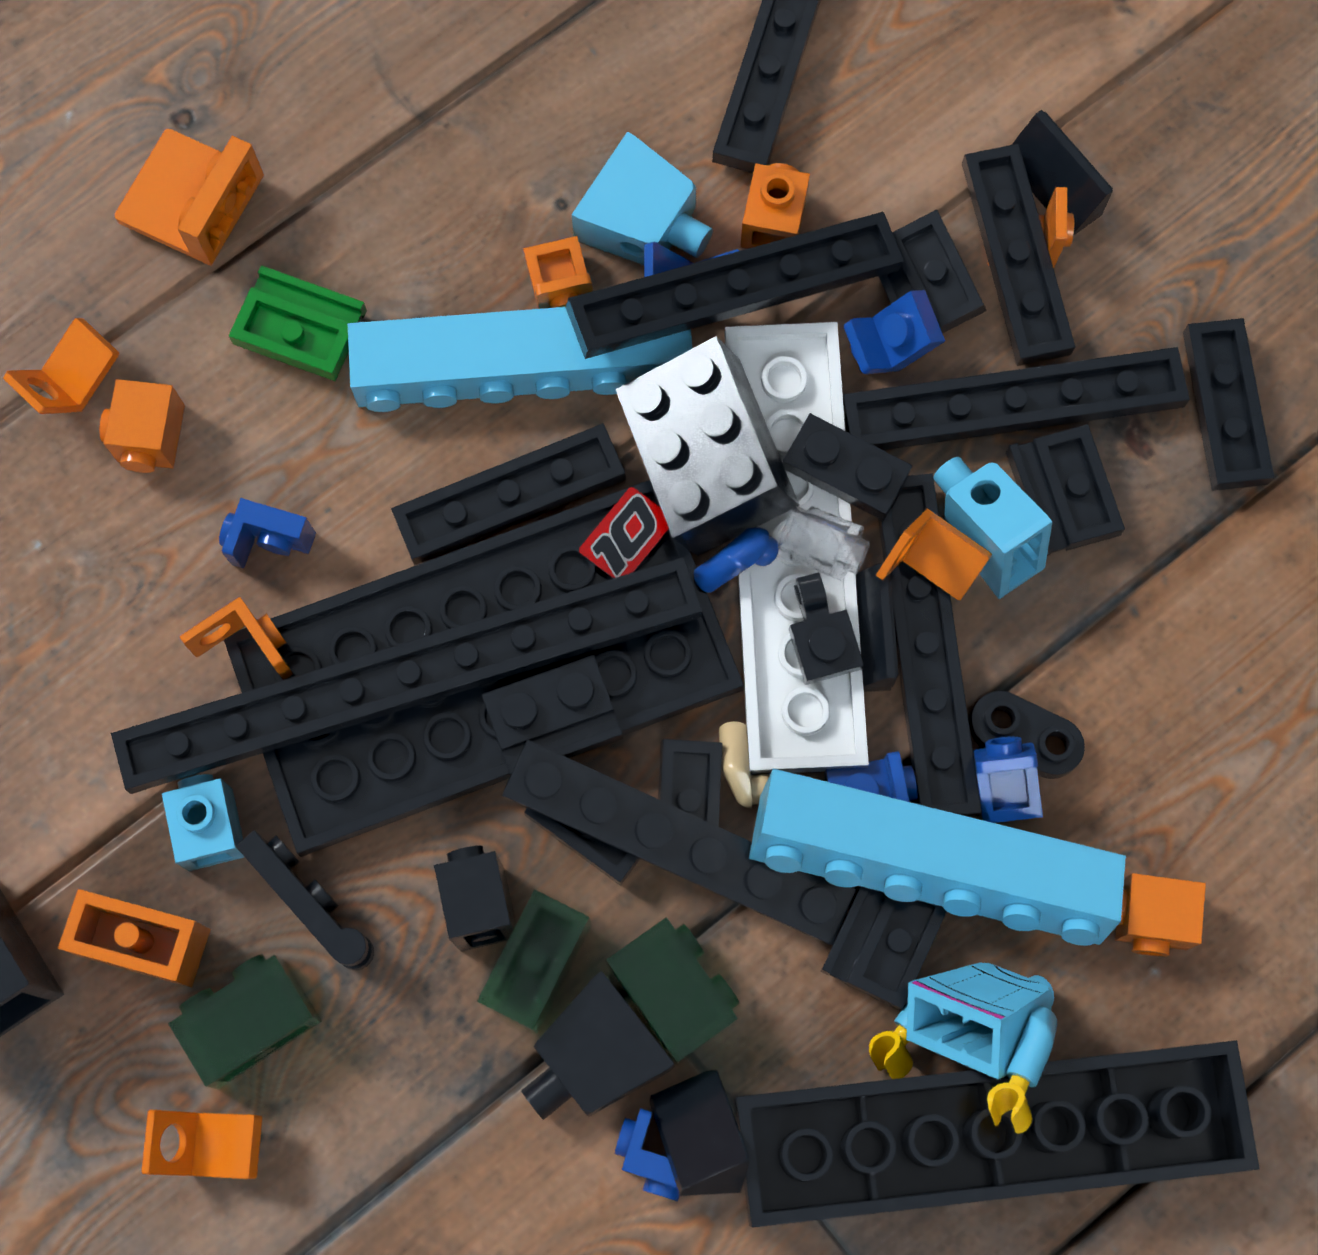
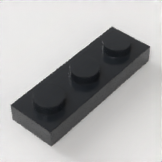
M1244 318L1188 324L1183 331V337L1212 491L1269 485L1274 479V473Z

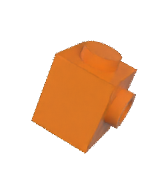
M755 163L742 222L741 248L749 249L799 235L807 200L809 173L799 172L795 167L784 163H773L769 166Z
M116 379L110 409L105 408L101 415L99 426L100 439L116 461L120 463V466L127 470L151 473L154 472L155 467L174 469L185 405L173 385Z
M1135 873L1124 878L1121 922L1116 927L1115 941L1133 943V953L1158 957L1169 956L1170 948L1189 950L1202 943L1206 883Z

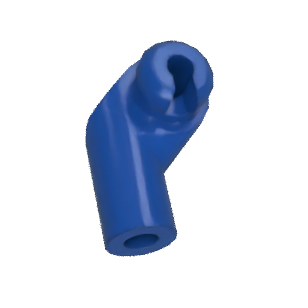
M747 528L721 551L694 570L696 584L704 592L712 593L753 564L758 566L771 564L779 552L778 541L769 536V532L764 528Z

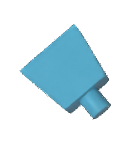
M629 132L625 134L572 213L573 234L578 236L579 242L644 265V245L651 242H656L667 249L674 245L695 258L700 257L711 239L713 228L691 217L696 207V186L694 183Z
M954 457L945 462L936 471L933 479L946 494L944 520L992 554L980 575L998 599L1045 569L1053 521L997 463H988L973 473L960 457Z

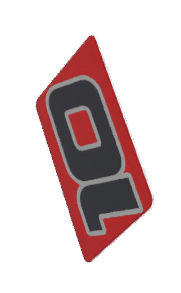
M630 487L580 546L579 552L612 578L633 573L669 529L661 507L634 487Z

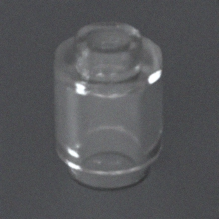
M795 506L785 523L778 548L790 554L789 560L842 581L848 571L858 574L868 553L870 542L862 539L864 526L814 506H810L808 510Z

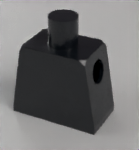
M600 971L534 1044V1048L549 1068L523 1088L521 1092L543 1120L572 1097L585 1114L590 1117L665 1075L675 1067V1064L604 973Z

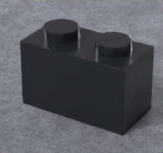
M483 846L464 847L447 853L448 862L434 865L448 937L461 952L519 938L505 869L495 851L484 853Z

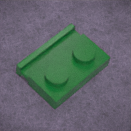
M261 265L258 271V280L254 288H250L229 333L232 344L336 382L349 352L347 323H358L361 317H365L367 312L365 303Z

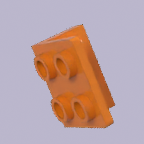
M166 129L114 216L120 225L212 266L264 174L253 146L248 142L231 136L223 152L172 129Z

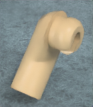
M727 722L719 728V742H722L721 770L737 803L752 809L753 804L759 805L760 795L769 775L766 773L751 775L747 725L741 722Z

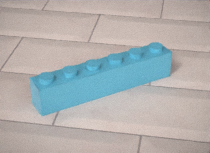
M565 307L347 323L350 388L358 407H366L375 412L394 411L400 407V404L423 403L428 407L443 408L456 404L457 400L480 398L485 403H504L512 400L516 395L536 394L543 399H559L569 395L570 391L593 390L597 394L613 395L617 394L615 389L693 349L690 329L585 359Z
M774 768L760 795L749 859L764 862L772 870L782 873L800 871L825 877L827 882L838 887L851 888L861 886L882 891L890 899L900 902H914L918 900L943 906L947 912L956 916L970 917L979 915L1000 920L1008 928L1018 931H1032L1036 929L1061 935L1063 940L1075 945H1100L1121 922L1125 855Z

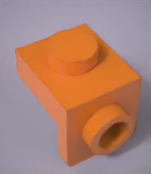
M578 236L523 248L538 309L566 307L568 298L593 291L591 277L586 270Z

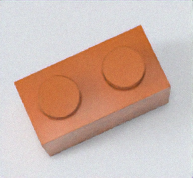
M78 889L58 949L82 958L192 988L211 929L194 920Z

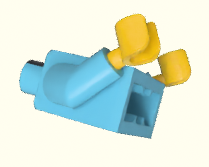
M976 963L908 982V1002L894 1020L897 1028L894 1032H881L871 1039L869 1043L870 1057L878 1071L886 1068L891 1079L903 1078L908 1075L913 1066V1060L906 1048L910 1041L993 1078L1001 1079L1007 1075L1010 1078L1009 1083L999 1084L988 1093V1108L995 1126L999 1125L1001 1117L1005 1112L1012 1110L1011 1121L1015 1133L1021 1134L1030 1127L1032 1122L1031 1111L1025 1096L1028 1087L1037 1086L1052 1051L1056 1035L1057 1018L1051 1011L1054 1002V991L1051 984L1042 976L1034 975L1027 978L991 963Z

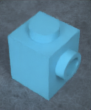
M211 774L187 777L177 783L178 789L162 793L176 864L187 871H193L244 858L243 854L236 848V845L243 840L233 789L221 778L214 780Z

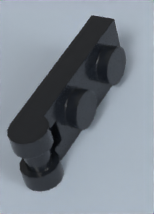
M253 830L236 845V848L337 962L351 970H362L371 963L374 957V946L371 941L358 930L343 928L330 913L339 905L315 879L307 886L292 870L300 861L277 835L267 842Z

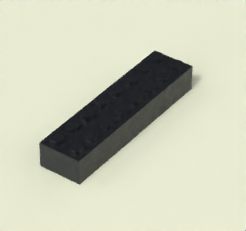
M1235 1040L1049 1061L1044 1067L1037 1086L1028 1087L1025 1096L1031 1111L1032 1122L1030 1127L1021 1134L1015 1133L1011 1121L1012 1110L1005 1112L1001 1117L999 1125L995 1126L987 1103L988 1093L991 1089L999 1084L1009 1083L1010 1078L1006 1075L1001 1079H996L977 1070L736 1097L734 1101L737 1125L750 1159L744 1180L749 1226L754 1228L1260 1170L1238 1042Z

